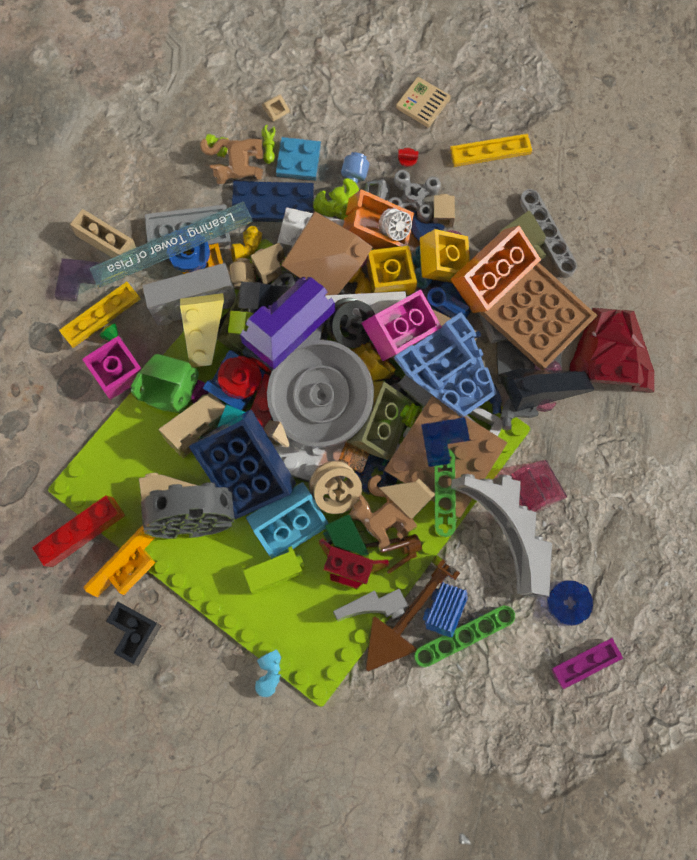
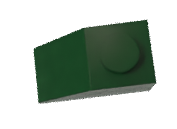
M349 514L325 525L326 532L323 535L327 543L332 544L335 548L369 558V553Z

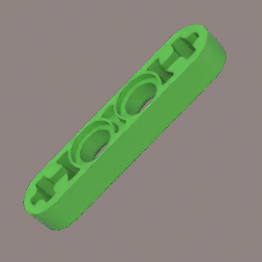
M444 448L435 454V529L441 537H450L456 528L455 490L451 489V485L448 488H442L438 480L443 475L449 476L451 481L455 479V456L451 450ZM443 453H446L447 457L451 458V461L447 462V469L452 468V472L442 471L438 473V468L443 469L442 461H438V458H441ZM442 498H448L452 502V507L449 510L444 511L440 509L439 501ZM438 513L444 515L452 513V518L447 517L448 524L452 525V529H448V533H443V529H439V525L443 524V517L438 518Z

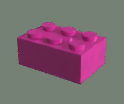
M422 290L413 293L362 322L382 361L398 354L442 328Z

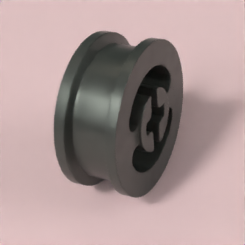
M342 298L335 302V312L325 320L327 333L339 344L348 348H358L370 340L362 322L374 316L375 313L365 302L355 298ZM353 309H358L361 316L352 313ZM340 328L342 330L349 332V336L344 337L340 331Z

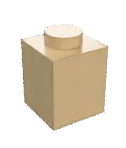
M448 194L434 195L433 223L442 224L445 227H453L455 196H449Z

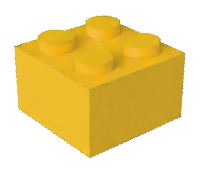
M434 229L420 237L422 278L452 283L450 279L470 261L468 236Z
M409 245L370 251L366 264L372 293L405 291L406 295L415 293L417 280Z

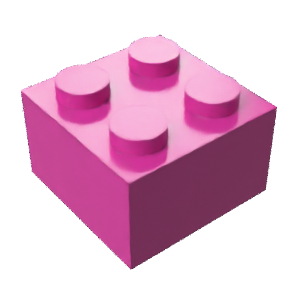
M119 336L82 359L110 400L130 388L141 370V367Z

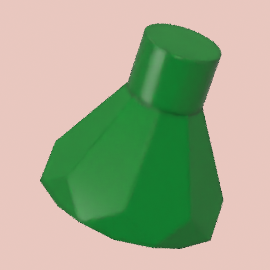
M117 325L105 326L99 336L107 341L119 336Z

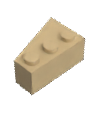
M205 394L196 403L161 427L159 431L165 441L184 459L192 452L189 448L192 443L218 428L225 405L213 394Z

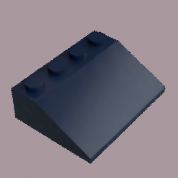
M252 410L231 419L189 446L210 481L215 484V487H226L232 493L235 520L289 496L297 484Z

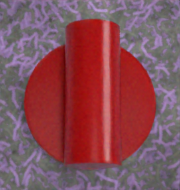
M412 148L399 149V163L405 167L415 165L418 161L419 151H415Z

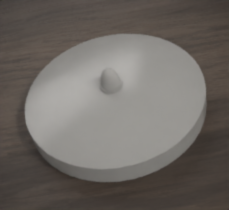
M313 340L301 343L281 364L273 369L267 389L268 407L273 420L282 423L285 434L289 438L312 447L334 446L353 437L367 421L374 399L373 381L362 359L346 346L328 340Z

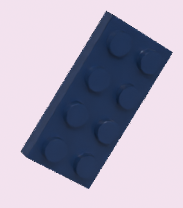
M233 181L231 214L235 221L283 222L286 208L313 213L314 183Z

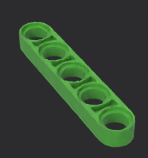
M500 606L455 629L452 638L443 635L421 646L415 652L414 660L420 667H429L508 627L515 620V612L509 606ZM501 610H506L510 613L511 619L509 622L504 623L499 620L498 614ZM482 620H487L491 625V629L487 633L479 630L478 624ZM467 630L471 634V640L468 643H463L459 640L458 635L460 631ZM442 640L448 641L451 644L450 652H440L438 648L439 642ZM423 650L428 651L431 655L430 662L426 664L421 663L418 659L419 652Z

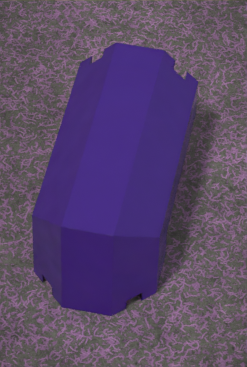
M301 277L275 303L268 306L269 309L265 306L261 307L248 319L246 323L249 326L248 330H242L240 334L242 343L275 369L335 312V302L332 298L329 300L326 298L327 290L312 277L307 279Z

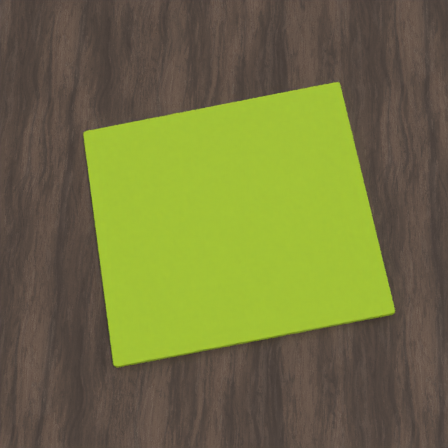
M263 239L255 252L260 249H266L274 244L267 239ZM250 256L247 259H249L250 263H252V258ZM281 266L282 274H283V273H290V274H292V273L289 272L287 269H285L284 267ZM234 289L237 297L240 290ZM231 307L227 309L222 308L221 318L231 309ZM340 328V331L344 337L349 336V332L342 330ZM183 331L163 355L189 363L185 333ZM328 335L327 340H328V341H333V342H335V341ZM217 339L212 365L195 367L199 372L198 380L205 383L213 379L228 351H230L228 347ZM235 352L238 355L243 356L242 352ZM390 357L389 362L396 368L394 375L402 379L406 375L405 372ZM258 390L242 411L247 412L251 410ZM130 393L49 486L48 491L77 515L105 495L113 497L124 512L125 517L101 534L121 548L143 525L139 478H144L149 473H158V475H164L197 486L212 482L192 452L182 459L165 441L159 431L161 427L181 413L167 412L154 408L144 401H138ZM219 399L225 406L229 405L226 402ZM189 401L186 409L192 406L193 403ZM486 401L479 406L483 410L493 414L492 404H490V402ZM468 414L478 425L488 431L491 430V425ZM519 418L512 419L510 430L501 429L498 437L508 443L485 479H494L530 432V427ZM413 419L410 426H413L414 422L416 421L415 419ZM405 428L403 429V432L401 434L400 440L398 442L399 444H401L405 438L403 437V434L406 430ZM355 448L349 466L359 477L362 485L361 495L368 502L371 512L374 513L387 500L386 497L375 496L369 491L368 481L374 475L381 476V480L377 483L378 488L404 483L384 471L390 460L359 451ZM294 478L297 483L295 486L303 482L310 492L309 482ZM324 494L323 497L331 499L328 494ZM472 498L471 502L469 503V505L467 506L466 510L460 518L456 516L455 530L458 528V526L461 524V522L464 520V518L476 504L477 501ZM430 500L412 518L417 528L408 532V536L416 534L421 542L422 550L416 552L417 557L410 559L397 570L388 574L387 570L406 557L407 554H402L400 548L381 553L378 547L366 548L369 553V559H388L389 565L371 573L367 585L363 584L356 590L330 581L329 572L323 571L327 556L319 545V540L322 538L325 540L323 533L326 530L324 529L293 549L295 555L300 554L305 567L301 568L302 575L252 594L242 565L246 564L247 568L271 559L246 519L247 516L254 512L236 520L234 518V522H231L232 526L229 529L216 534L189 538V534H179L176 539L155 537L145 548L146 552L155 561V564L148 571L258 659L274 650H278L281 656L279 663L281 671L278 674H281L282 678L319 707H323L368 648L372 618L376 616L386 624L391 617L386 618L385 614L367 613L352 616L338 622L334 611L373 591L376 592L378 598H381L400 589L405 598L431 564L433 558L450 538L441 537L436 532L435 503ZM352 507L346 512L331 514L320 508L328 523L348 515L353 509ZM438 513V518L443 517V524L439 525V529H443V533H448V529H452V525L448 524L447 517L452 518V513L446 515ZM352 520L364 544L378 542V539L368 533L363 523ZM395 527L386 531L389 539L398 538V531Z

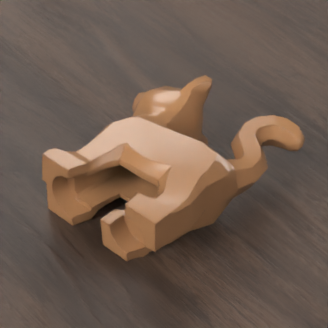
M205 138L201 140L200 148L206 155L212 156L217 154L222 147L228 149L229 166L224 164L210 165L217 184L223 185L230 178L243 179L255 176L257 180L263 179V169L249 166V156L263 159L262 139L238 141L224 138L218 139L212 147H208Z
M374 475L368 481V489L375 496L386 497L387 502L380 509L372 513L368 502L360 495L359 501L353 506L349 515L352 520L363 523L368 533L378 539L380 542L378 548L380 550L390 546V541L386 534L388 529L395 527L398 531L397 537L402 540L408 536V532L416 529L417 525L413 519L377 487L381 476Z

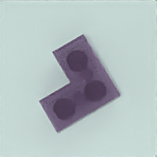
M62 258L55 298L57 300L77 301L80 283L101 285L104 270L103 262Z

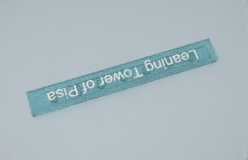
M243 201L90 267V271L98 288H101L253 221Z

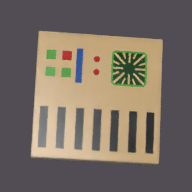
M417 77L396 104V109L429 128L450 101L451 96L422 78Z

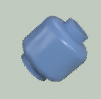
M357 152L347 155L341 169L342 176L352 179L356 184L364 181L370 165L366 159L367 157Z

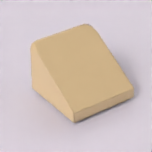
M281 94L261 104L272 121L290 112Z
M270 420L264 428L268 438L275 446L288 447L289 442L282 423Z

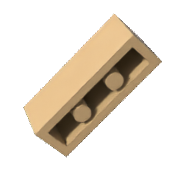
M84 209L79 212L70 224L77 237L121 263L122 260L124 266H126V262L130 261L129 257L132 258L137 252L133 239Z

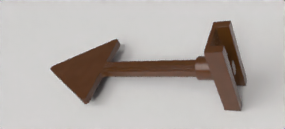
M438 555L431 561L436 567L431 574L432 578L393 628L387 626L376 616L372 618L366 663L367 671L417 651V648L404 639L401 633L439 583L442 584L447 576L456 580L460 574L451 565L449 567L446 561Z

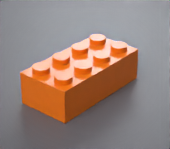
M518 225L506 228L499 233L450 280L473 313L488 311L541 259Z

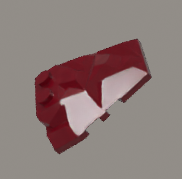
M592 308L591 310L597 316L583 330L573 359L570 362L569 371H585L591 383L631 385L632 391L653 393L655 371L635 312L630 310Z

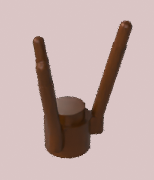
M413 534L402 540L399 538L389 539L390 544L393 545L381 548L380 552L384 553L400 548L402 554H407L406 557L387 570V573L391 574L410 559L416 558V552L421 551L422 546L418 536ZM372 542L364 545L366 548L378 547L380 542Z

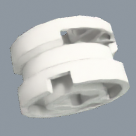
M393 208L385 210L380 216L379 230L382 235L399 241L406 238L410 233L412 220L408 213Z

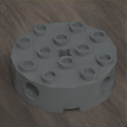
M214 483L182 487L181 484H172L168 486L167 490L150 491L149 496L141 502L144 533L152 537L176 539L179 534H189V538L202 537L227 530L232 526L231 522H234L232 493L226 487H215Z

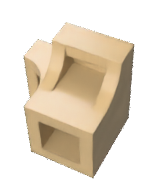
M280 243L266 249H260L251 255L256 275L261 279L262 283L268 284L273 282L282 274L280 263L285 257Z

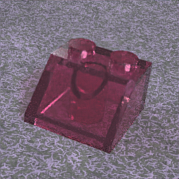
M547 460L524 465L509 475L513 480L521 481L519 505L526 506L527 510L539 513L568 498Z

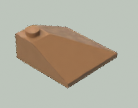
M314 212L281 266L299 279L301 277H305V279L312 277L327 290L328 293L325 296L338 295L361 267L373 247L354 233Z

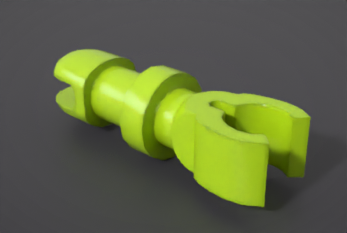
M266 124L261 130L262 137L265 140L263 141V148H265L263 159L265 163L270 164L274 161L273 148L275 143L272 140L275 135V127H272L268 132Z

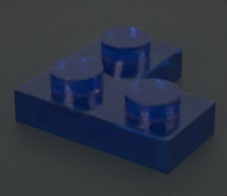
M466 417L421 424L428 467L451 464L448 444L470 441Z

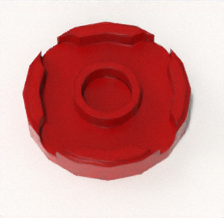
M244 356L229 358L220 366L218 384L221 390L228 396L236 399H245L252 396L259 389L262 380L261 372L258 365L250 358Z

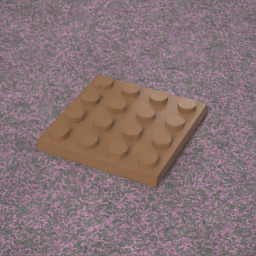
M539 262L488 311L480 313L541 370H545L597 316Z
M431 396L384 471L403 483L416 482L420 479L435 494V454L437 451L445 448L454 453L455 479L460 478L462 474H471L475 476V479L480 480L486 478L508 442L466 416L462 418L440 400ZM443 453L442 457L438 458V461L443 463V469L438 468V473L442 471L452 472V468L447 469V462L451 461V458L447 457L446 453ZM443 475L439 478L438 483L442 488H448L452 481L449 476ZM455 490L456 516L460 518L472 498L465 493ZM434 495L433 498L431 499V501H433L434 503H435V495ZM442 498L439 501V506L449 510L452 507V502L448 498Z

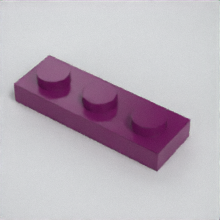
M610 638L553 667L551 670L563 690L623 659V656L613 638Z

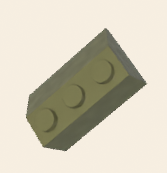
M373 382L374 399L370 415L363 427L345 442L359 451L391 460L396 451L413 401L385 382Z

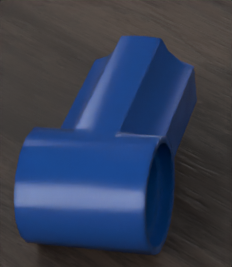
M439 287L431 289L428 293L429 303L451 318L461 312L466 316L470 309L469 306ZM436 293L443 294L441 303H434L433 297Z

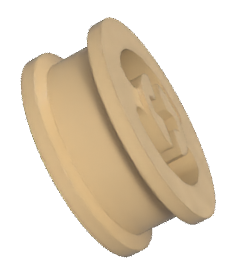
M329 461L320 465L313 472L309 482V490L317 505L323 511L339 514L350 510L358 502L362 492V485L359 477L348 464L341 461ZM340 476L347 477V480L343 481ZM324 494H328L331 499L323 497Z

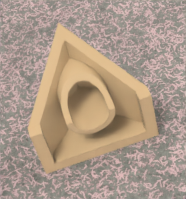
M420 479L416 482L380 487L411 519L435 495Z

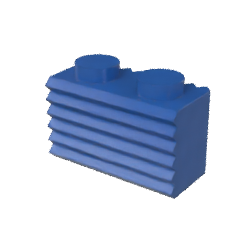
M443 582L439 589L436 588L433 591L431 600L434 602L431 609L427 608L425 610L423 621H425L426 629L452 638L468 600L466 590Z

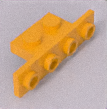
M142 525L88 581L83 589L98 598L112 583L120 594L125 595L155 564V561L145 550L155 537L145 534Z

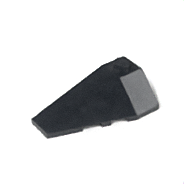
M516 369L499 374L516 412L594 391V387L585 371Z

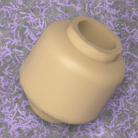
M238 258L237 262L230 264L229 275L234 289L240 290L241 281L256 282V269L249 259Z

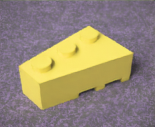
M223 293L180 299L189 364L192 367L212 365L224 302Z

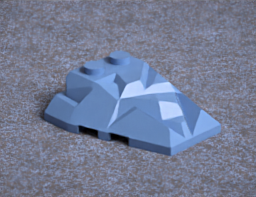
M462 312L447 321L442 328L416 345L409 346L394 357L409 378L462 418L497 394L489 370L484 367L481 358L483 356L482 350L478 349L475 342V330Z

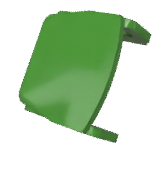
M155 354L137 374L131 385V393L138 401H144L154 408L167 412L182 413L191 400L199 372L197 368L192 367L186 361Z

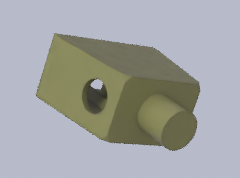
M530 210L499 231L501 233L506 228L519 225L540 259L542 260L546 256L545 252L541 249L546 236Z

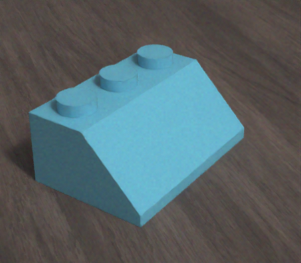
M303 482L295 486L289 496L262 507L246 517L271 559L288 553V547L296 548L323 531L325 525L329 524Z

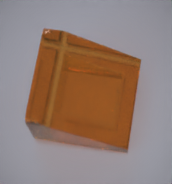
M345 442L338 461L348 464L354 472L361 473L369 454Z

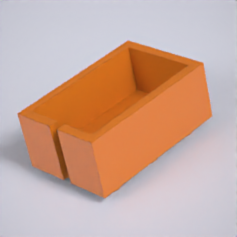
M360 189L348 200L347 217L344 220L343 228L354 233L376 250L408 246L410 233L406 238L399 241L386 237L379 230V219L387 209L395 208L406 212L411 217V220H413L414 213Z

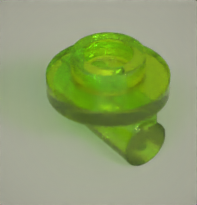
M413 403L410 406L405 405L399 415L402 417L401 422L411 428L422 412V408L415 406Z

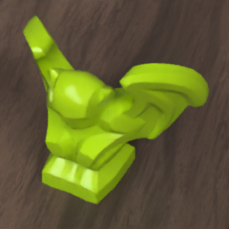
M345 178L342 187H336L328 193L332 200L326 199V192L324 190L320 191L314 199V212L322 216L331 218L336 216L340 220H345L347 217L348 200L359 191L357 184L352 179Z

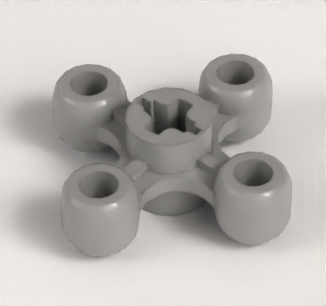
M397 171L394 175V184L396 187L402 188L404 194L400 198L393 197L388 201L402 208L416 209L420 222H430L434 211L430 205L424 203V197L426 195H436L440 191V180L436 177H429L425 184L420 186L416 183L411 184L410 175L407 171Z

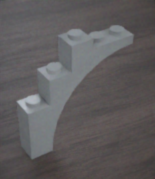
M462 474L460 478L452 479L451 489L465 493L478 501L500 525L514 558L517 575V594L534 598L549 596L552 543L543 541V537L535 536L536 512L527 510L526 506L519 505L521 481L513 480L509 475H498L496 479L479 480L475 479L474 475Z

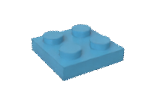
M281 137L276 176L316 181L321 141Z

